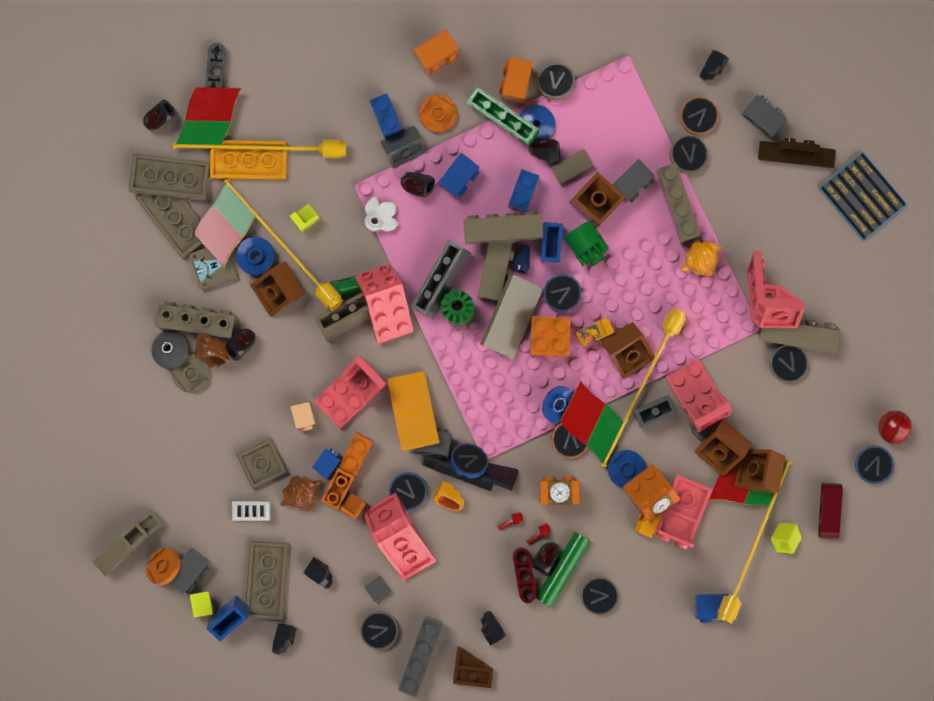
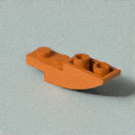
M356 432L321 502L337 510L339 509L374 440Z

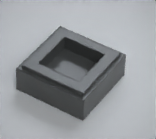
M381 576L364 586L374 602H377L391 592Z

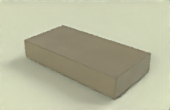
M584 149L551 167L561 185L594 165Z

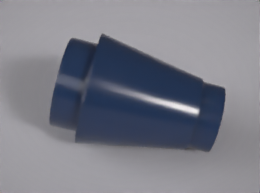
M519 244L512 263L514 272L528 273V269H530L529 245Z

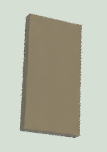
M133 154L129 192L206 201L210 162Z
M141 194L136 198L182 259L203 244L194 234L201 220L184 198Z
M510 274L480 345L514 359L543 288L514 274Z
M250 541L245 603L250 607L248 618L283 620L289 543Z

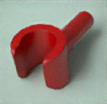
M522 513L511 514L512 520L497 526L499 531L508 526L521 523L523 521Z
M549 525L539 526L540 533L526 541L528 545L538 538L548 535L550 533Z

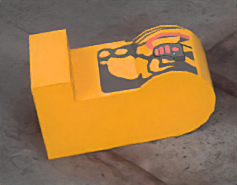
M608 317L575 334L581 347L615 332Z

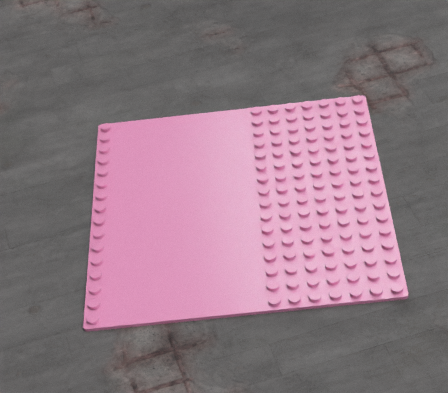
M625 56L575 80L573 92L566 96L565 99L553 101L541 96L512 110L520 115L529 106L541 105L551 111L555 119V130L549 139L557 140L560 143V162L584 149L587 152L594 166L561 185L551 167L560 162L547 163L546 160H539L537 157L531 156L528 149L529 145L492 120L445 141L394 168H388L355 184V190L364 209L372 197H376L380 204L383 202H394L396 204V211L392 218L398 222V226L391 231L380 229L376 231V234L390 264L402 282L404 293L410 306L448 240L471 252L470 257L451 288L454 291L461 289L472 298L475 306V315L469 324L462 327L450 325L444 319L441 308L434 320L413 308L412 310L476 445L482 448L487 454L488 459L539 436L559 424L548 421L542 412V403L546 394L557 386H566L575 392L581 380L584 386L605 404L640 388L652 361L623 379L601 344V341L609 336L583 347L580 345L575 333L608 317L614 332L634 322L644 335L655 356L666 335L663 332L664 328L661 326L668 311H671L674 307L687 313L685 316L686 321L679 335L669 336L646 384L759 331V327L751 321L750 307L723 250L718 252V261L715 273L712 276L706 277L705 275L694 274L691 270L681 271V268L686 263V252L691 249L694 241L699 240L701 243L711 241L716 246L720 244L686 173L679 170L701 235L699 239L680 244L656 173L658 168L672 164L670 160L672 144L629 56ZM535 120L533 122V125L535 127H539L540 122L538 120ZM462 152L479 166L478 172L480 174L474 181L470 180L467 183L468 189L462 197L458 195L455 198L439 186L438 181ZM640 159L655 175L652 178L654 182L647 189L643 187L639 190L640 196L632 203L630 200L627 203L622 201L597 228L608 245L609 250L604 253L606 257L596 265L591 266L589 263L582 267L564 240V237L589 220L569 202L597 171L613 184ZM521 169L540 175L526 212L537 211V214H541L542 231L544 222L563 223L560 263L540 262L542 239L517 241L516 243L513 242L511 247L512 250H515L513 260L519 244L529 245L530 269H528L527 274L514 272L512 267L513 261H508L507 268L511 269L510 274H514L543 288L532 316L571 318L569 357L530 356L531 319L514 359L480 345L498 302L477 298L489 243L465 245L463 220L471 215H479V218H487L486 215L498 214V217H505L506 213L514 212L517 213V216L525 215L523 212L508 207ZM406 172H419L430 175L435 179L434 189L425 198L415 196L402 188L401 176ZM371 219L373 224L378 223L376 219ZM558 274H567L574 277L581 287L579 304L567 312L552 310L546 304L543 297L546 282ZM456 305L453 310L459 311L463 306Z

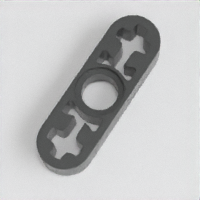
M213 43L208 49L205 87H213V81H209L211 78L213 80L220 79V82L216 81L215 86L216 88H223L227 52L221 43ZM217 47L223 51L218 55V60L222 61V63L211 62L212 59L215 60L216 58L212 51L216 50ZM213 66L221 68V73L218 76L211 75L210 69Z

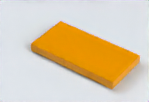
M224 140L222 145L287 146V141ZM210 148V179L287 180V150Z
M425 371L388 378L387 382L401 450L406 451L439 444Z

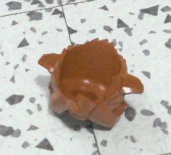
M199 333L196 338L195 358H205L211 368L214 366L221 367L229 363V354L225 344L220 339L210 337L207 333Z
M293 476L289 485L283 490L284 500L280 503V506L291 505L297 509L313 510L318 496L317 488L323 481H312L307 477Z

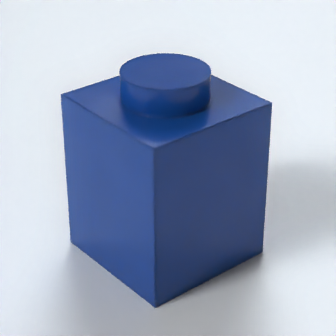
M332 448L330 450L324 449L311 468L328 479L341 461L339 458L340 454Z

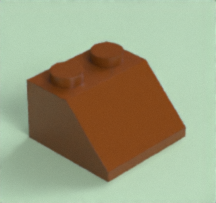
M597 171L569 203L598 228L626 197Z
M286 261L269 269L250 285L270 317L306 294Z
M634 322L629 323L601 341L604 350L623 379L651 362L655 357L644 335Z
M722 419L703 439L694 453L724 476L746 456L752 442Z
M749 449L746 456L739 462L735 487L763 493H779L785 455L773 450Z

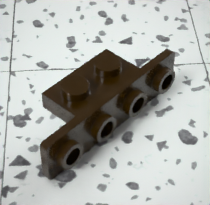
M784 138V141L781 140L779 143L760 141L758 160L834 168L836 150L820 148V145L815 144V141L804 140L803 143L796 142L794 138Z

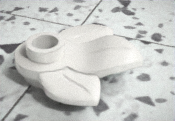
M372 197L365 207L367 216L364 220L368 230L373 232L380 229L391 231L398 226V222L392 218L396 211V204L394 202H383L380 204L376 197ZM371 219H376L378 223L373 224Z

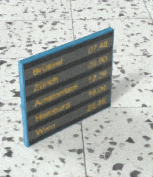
M864 152L859 154L843 169H839L837 174L819 188L862 241L883 224H886L891 217L907 205Z

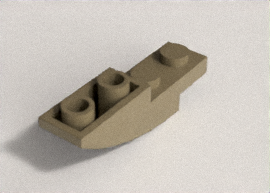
M149 510L138 521H135L93 561L94 565L106 577L133 554L136 548L160 529L164 523L152 510Z

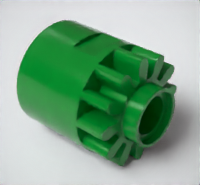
M591 220L581 224L564 237V240L582 267L589 263L591 266L596 265L606 257L604 253L609 250L608 245Z
M461 289L459 291L451 290L450 293L444 295L441 301V312L447 323L455 327H462L469 324L474 318L475 306L468 293L463 292ZM456 305L463 306L459 311L453 310Z

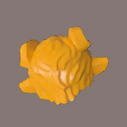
M699 240L694 241L691 249L686 252V263L681 268V271L691 270L694 274L705 275L706 277L712 276L715 273L718 252L722 250L723 246H716L711 241H704L702 243Z

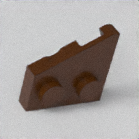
M457 646L453 684L491 688L493 668L461 646Z

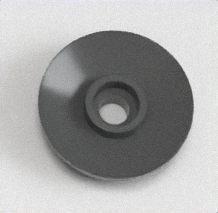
M176 331L161 333L152 345L154 361L159 366L167 369L180 366L186 360L189 353L187 339ZM170 345L171 349L166 351V346Z

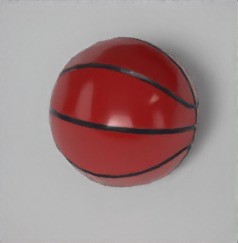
M894 410L885 413L878 424V432L881 438L890 444L905 442L912 433L911 419L901 411Z

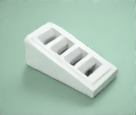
M232 501V521L271 520V501ZM237 505H241V517H238ZM245 505H249V516L245 517ZM253 505H256V516H253ZM260 505H264V516H260Z

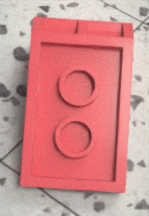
M753 251L747 269L751 321L759 328H798L805 310L804 302L780 285H766V276L763 275L765 260L761 259V251ZM766 295H771L772 298H766Z
M359 355L341 373V376L321 393L314 402L341 429L387 383Z
M699 358L665 377L697 433L731 415L732 408L719 389H716Z
M396 493L363 512L375 543L403 581L436 562L434 555L417 533L410 516Z

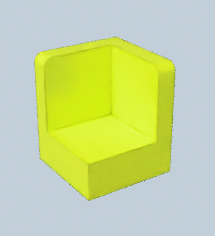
M309 204L297 213L294 212L289 216L302 233L321 219Z
M778 524L771 537L775 551L777 553L794 554L801 541V534L797 524Z
M208 591L190 594L194 618L215 613Z

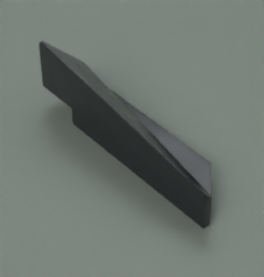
M448 455L447 460L425 456L422 463L423 466L489 491L492 490L494 484L512 491L518 475V469L488 463V467L483 475L478 478H466L467 476H460L452 469L450 464L451 455Z

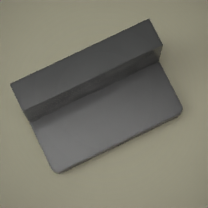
M415 126L381 141L392 168L427 152Z

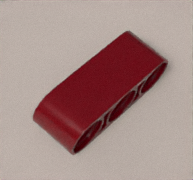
M822 483L818 524L819 538L839 539L843 495L842 484Z
M518 547L513 551L512 557L519 597L524 603H532L536 599L537 593L531 558L526 548ZM518 551H524L527 554L524 561L516 559ZM522 570L530 572L527 580L519 578V573ZM525 589L533 591V596L530 599H525L522 596Z

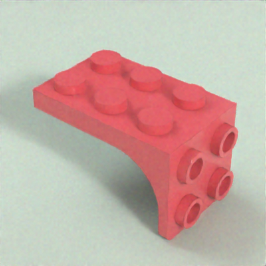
M391 264L382 265L376 269L364 271L356 275V281L363 293L377 344L414 332L402 282Z
M676 475L672 487L680 500L662 513L655 532L658 533L656 537L667 542L672 539L675 541V545L687 550L688 546L693 548V539L713 489Z

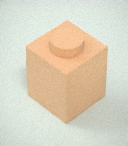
M311 402L291 406L296 429L301 428L302 432L313 429L312 425H315L316 421Z

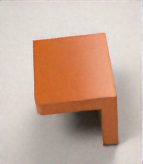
M350 493L344 504L340 507V510L356 520L367 502Z

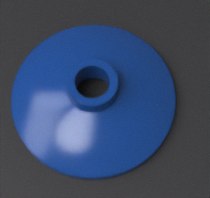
M532 105L525 108L519 115L532 125L535 120L540 122V126L537 127L540 132L535 141L549 139L555 130V119L551 111L546 107Z
M250 237L239 245L236 259L239 267L244 272L251 275H260L271 268L274 263L275 253L272 245L264 238ZM254 253H259L260 257L258 260L253 259Z
M557 386L551 389L546 394L542 403L544 417L552 423H561L560 420L574 392L566 386Z

